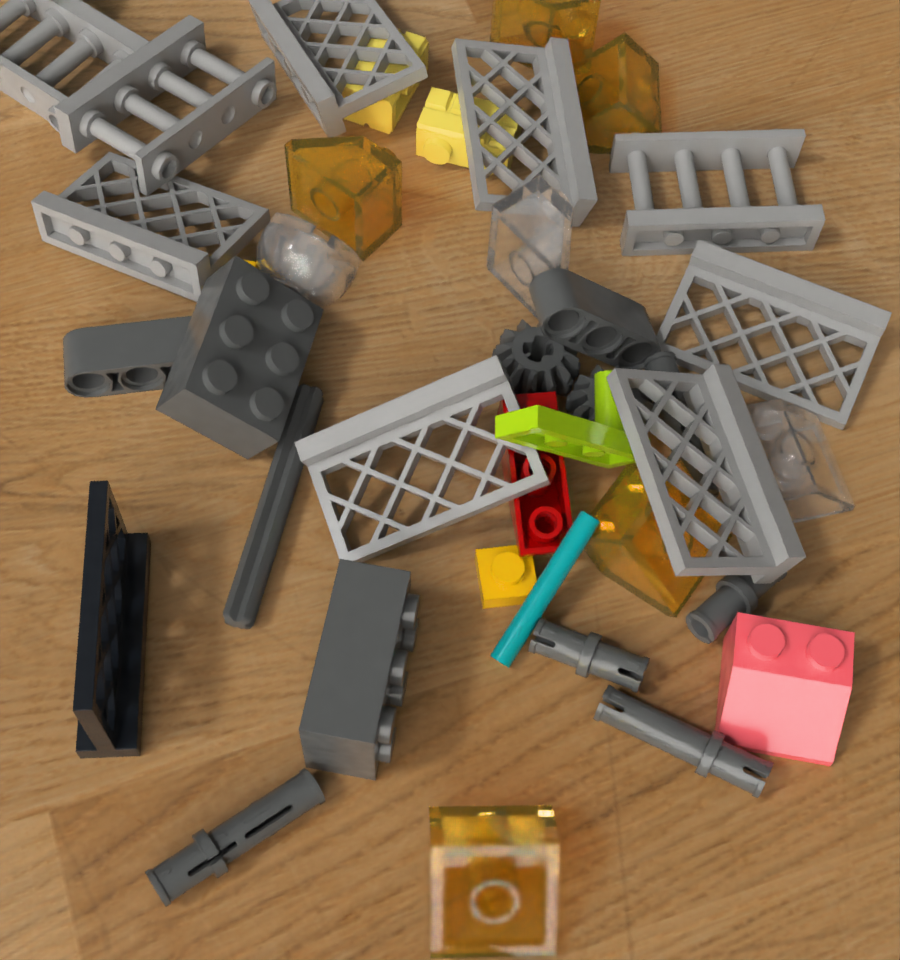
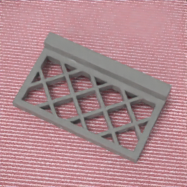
M248 0L262 38L329 139L346 132L343 118L428 78L426 66L376 0H281L275 4H272L270 0ZM300 10H310L306 18L288 17ZM323 11L339 13L335 21L320 20ZM352 14L368 15L365 23L348 22ZM311 33L327 34L323 43L307 42ZM340 36L357 37L353 46L337 44ZM370 38L388 39L383 48L366 47ZM329 58L345 59L341 69L324 67ZM358 61L376 62L372 71L354 70ZM389 63L409 66L395 74L385 73ZM346 84L364 85L362 90L345 98L341 95Z
M550 37L545 48L455 38L451 50L475 210L560 216L561 226L580 227L598 201L568 39ZM467 57L481 58L492 70L483 77L468 64ZM513 62L531 63L533 65L534 77L528 81L510 65ZM498 75H501L518 90L510 99L491 83ZM479 92L499 108L491 117L474 104V97ZM522 98H528L540 109L541 116L536 121L516 105ZM505 114L525 130L517 139L497 123ZM486 132L506 148L497 158L480 144V137ZM531 136L547 149L548 157L543 162L523 146ZM512 154L532 171L524 180H521L503 164ZM493 173L513 191L509 195L488 194L486 179ZM537 177H540L554 189L556 199L542 198L529 185Z
M110 151L58 196L43 191L31 201L42 241L195 302L199 299L206 279L237 255L270 222L269 209L176 175L171 181L159 187L169 192L140 197L135 161ZM113 171L130 177L102 182ZM134 192L135 198L105 203V197ZM99 199L100 205L88 207L78 204V202ZM198 202L209 206L207 208H201L185 212H180L179 206L181 205H187ZM173 207L174 214L145 219L144 212ZM138 213L140 220L126 222L115 217ZM238 217L246 220L243 224L221 227L220 224L221 220ZM213 222L215 229L186 234L184 228ZM178 228L180 235L165 237L156 232ZM215 244L220 245L210 257L207 252L196 249Z
M698 239L689 265L656 338L661 352H673L677 359V365L699 374H703L712 364H720L714 351L738 343L748 365L732 370L740 390L843 430L892 312ZM692 283L713 290L718 304L695 311L688 297ZM746 304L760 308L766 322L743 330L733 309ZM683 307L686 315L678 317V314L681 308ZM724 313L733 334L709 342L700 321ZM795 322L808 327L814 341L791 349L781 327ZM691 324L700 346L684 351L666 344V341L671 331ZM771 331L781 353L758 361L748 339ZM845 341L864 350L858 362L840 368L829 346ZM819 350L830 372L806 380L796 358ZM705 355L706 358H707V360L704 359V358H701L700 356ZM786 362L796 384L783 389L770 385L763 370ZM753 374L754 378L749 377L747 375ZM854 374L850 384H848L845 376ZM835 381L843 397L839 412L818 404L811 389Z
M497 355L294 442L301 462L308 467L339 559L362 563L551 484L537 449L496 439L495 434L475 427L483 408L503 399L509 412L521 409L509 374ZM469 414L466 422L457 420ZM445 424L462 430L450 458L425 449L433 429ZM471 435L497 444L485 473L459 463ZM418 436L415 444L407 442V440ZM395 445L411 451L399 480L375 470L383 451ZM506 449L527 456L533 475L514 483L494 477ZM421 456L446 466L433 494L409 485ZM368 457L365 465L356 463ZM344 467L361 472L348 501L332 495L326 478L327 474ZM455 470L481 480L473 500L461 505L443 499ZM371 477L395 486L383 515L358 506ZM491 484L500 487L487 494ZM405 491L430 501L421 522L409 527L392 520ZM336 504L345 507L341 515V518L337 510ZM439 506L449 509L436 515ZM355 512L378 521L379 524L370 543L351 550L346 532ZM389 527L399 530L385 536Z
M712 364L703 374L614 368L606 378L675 576L751 575L754 584H771L806 558L730 365ZM631 388L639 389L655 402L651 411L634 398ZM673 391H684L683 396L687 407L672 395ZM662 409L686 427L682 435L658 417ZM648 432H651L672 449L668 459L651 446L647 435ZM693 434L700 439L705 454L689 442ZM680 456L703 474L699 484L676 466ZM666 481H669L690 498L686 508L669 496L665 485ZM711 482L717 485L723 503L707 491ZM698 506L722 524L717 534L694 516ZM685 531L709 549L705 557H691L683 536ZM730 532L736 535L743 555L726 542Z

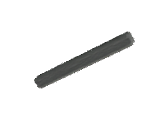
M301 384L297 387L223 611V618L229 626L240 629H250L254 626L304 466L294 442L314 434L324 402L323 392L316 386L310 387L309 385Z

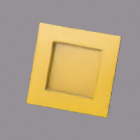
M517 545L475 549L474 559L482 609L522 605L537 581L533 556L519 557Z

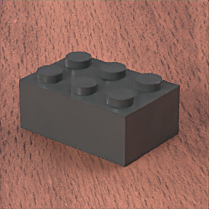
M235 255L206 279L156 410L246 459L279 442L324 309Z
M340 559L299 726L306 768L376 781L379 763L391 762L397 727H394L397 708L391 706L402 707L408 680V672L406 671L408 653L414 651L419 627L417 615L420 595L410 593L411 571Z

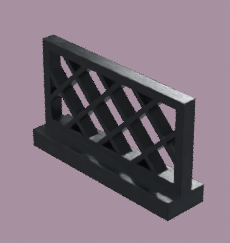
M90 481L73 700V712L78 719L76 753L80 759L141 755L151 540L148 533L127 532L108 481Z

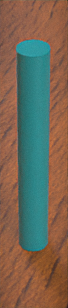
M580 511L490 656L510 668L600 524L597 519L584 511Z

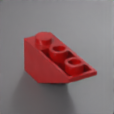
M556 391L515 394L521 409L541 405L558 411ZM504 399L500 401L497 415L509 412ZM506 449L501 460L504 481L514 483L533 475L527 456ZM538 450L551 484L509 501L519 557L554 554L573 524L563 456Z

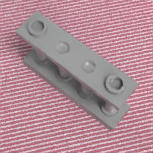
M9 0L0 7V33L22 15L26 17L31 16L40 23L0 54V91L46 119L59 132L54 106L68 98V96L53 87L89 56L93 58L98 57L109 65L88 83L150 41L82 0ZM55 36H63L74 43L36 76L19 66Z
M188 15L54 106L62 145L74 153H78L96 139H100L135 160L140 192L149 196L276 100L275 61L266 57L245 73L206 51L204 22ZM199 68L228 84V86L213 96L183 79V77ZM167 91L196 107V109L183 119H179L150 101L162 92ZM133 114L163 133L150 143L145 144L116 127V125Z
M772 129L615 134L609 161V173H629L635 210H626L620 237L622 256L692 254L698 239L734 253L813 251L826 220L822 204H798L790 169L794 168L806 137L805 130ZM744 169H770L778 206L750 205ZM676 171L683 208L655 209L649 172ZM696 171H724L730 207L704 208L702 206Z

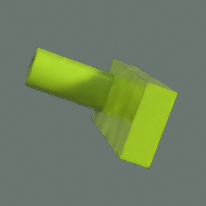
M604 370L594 374L595 422L541 405H534L495 416L496 439L607 469L636 463L606 378L612 370Z

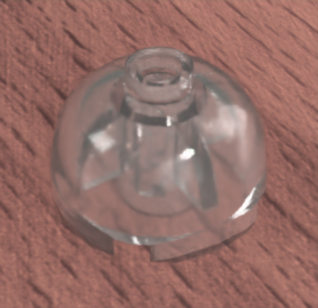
M275 213L262 231L256 248L258 269L319 307L332 304L341 298L353 283L361 265V259L355 251L334 235H331L327 242L314 234L313 231L316 225L289 214Z

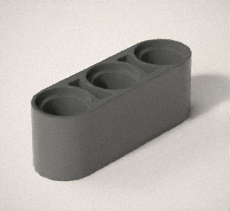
M562 268L546 270L537 275L530 283L529 292L542 333L548 339L616 367L619 363L620 367L624 369H645L644 361L649 356L661 352L646 308L641 304Z
M192 316L86 327L70 331L63 338L65 389L72 395L83 398L162 390Z

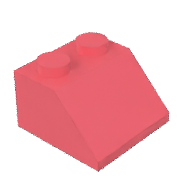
M737 612L723 638L715 730L725 735L723 741L748 752L831 766L834 762L852 691L855 632Z

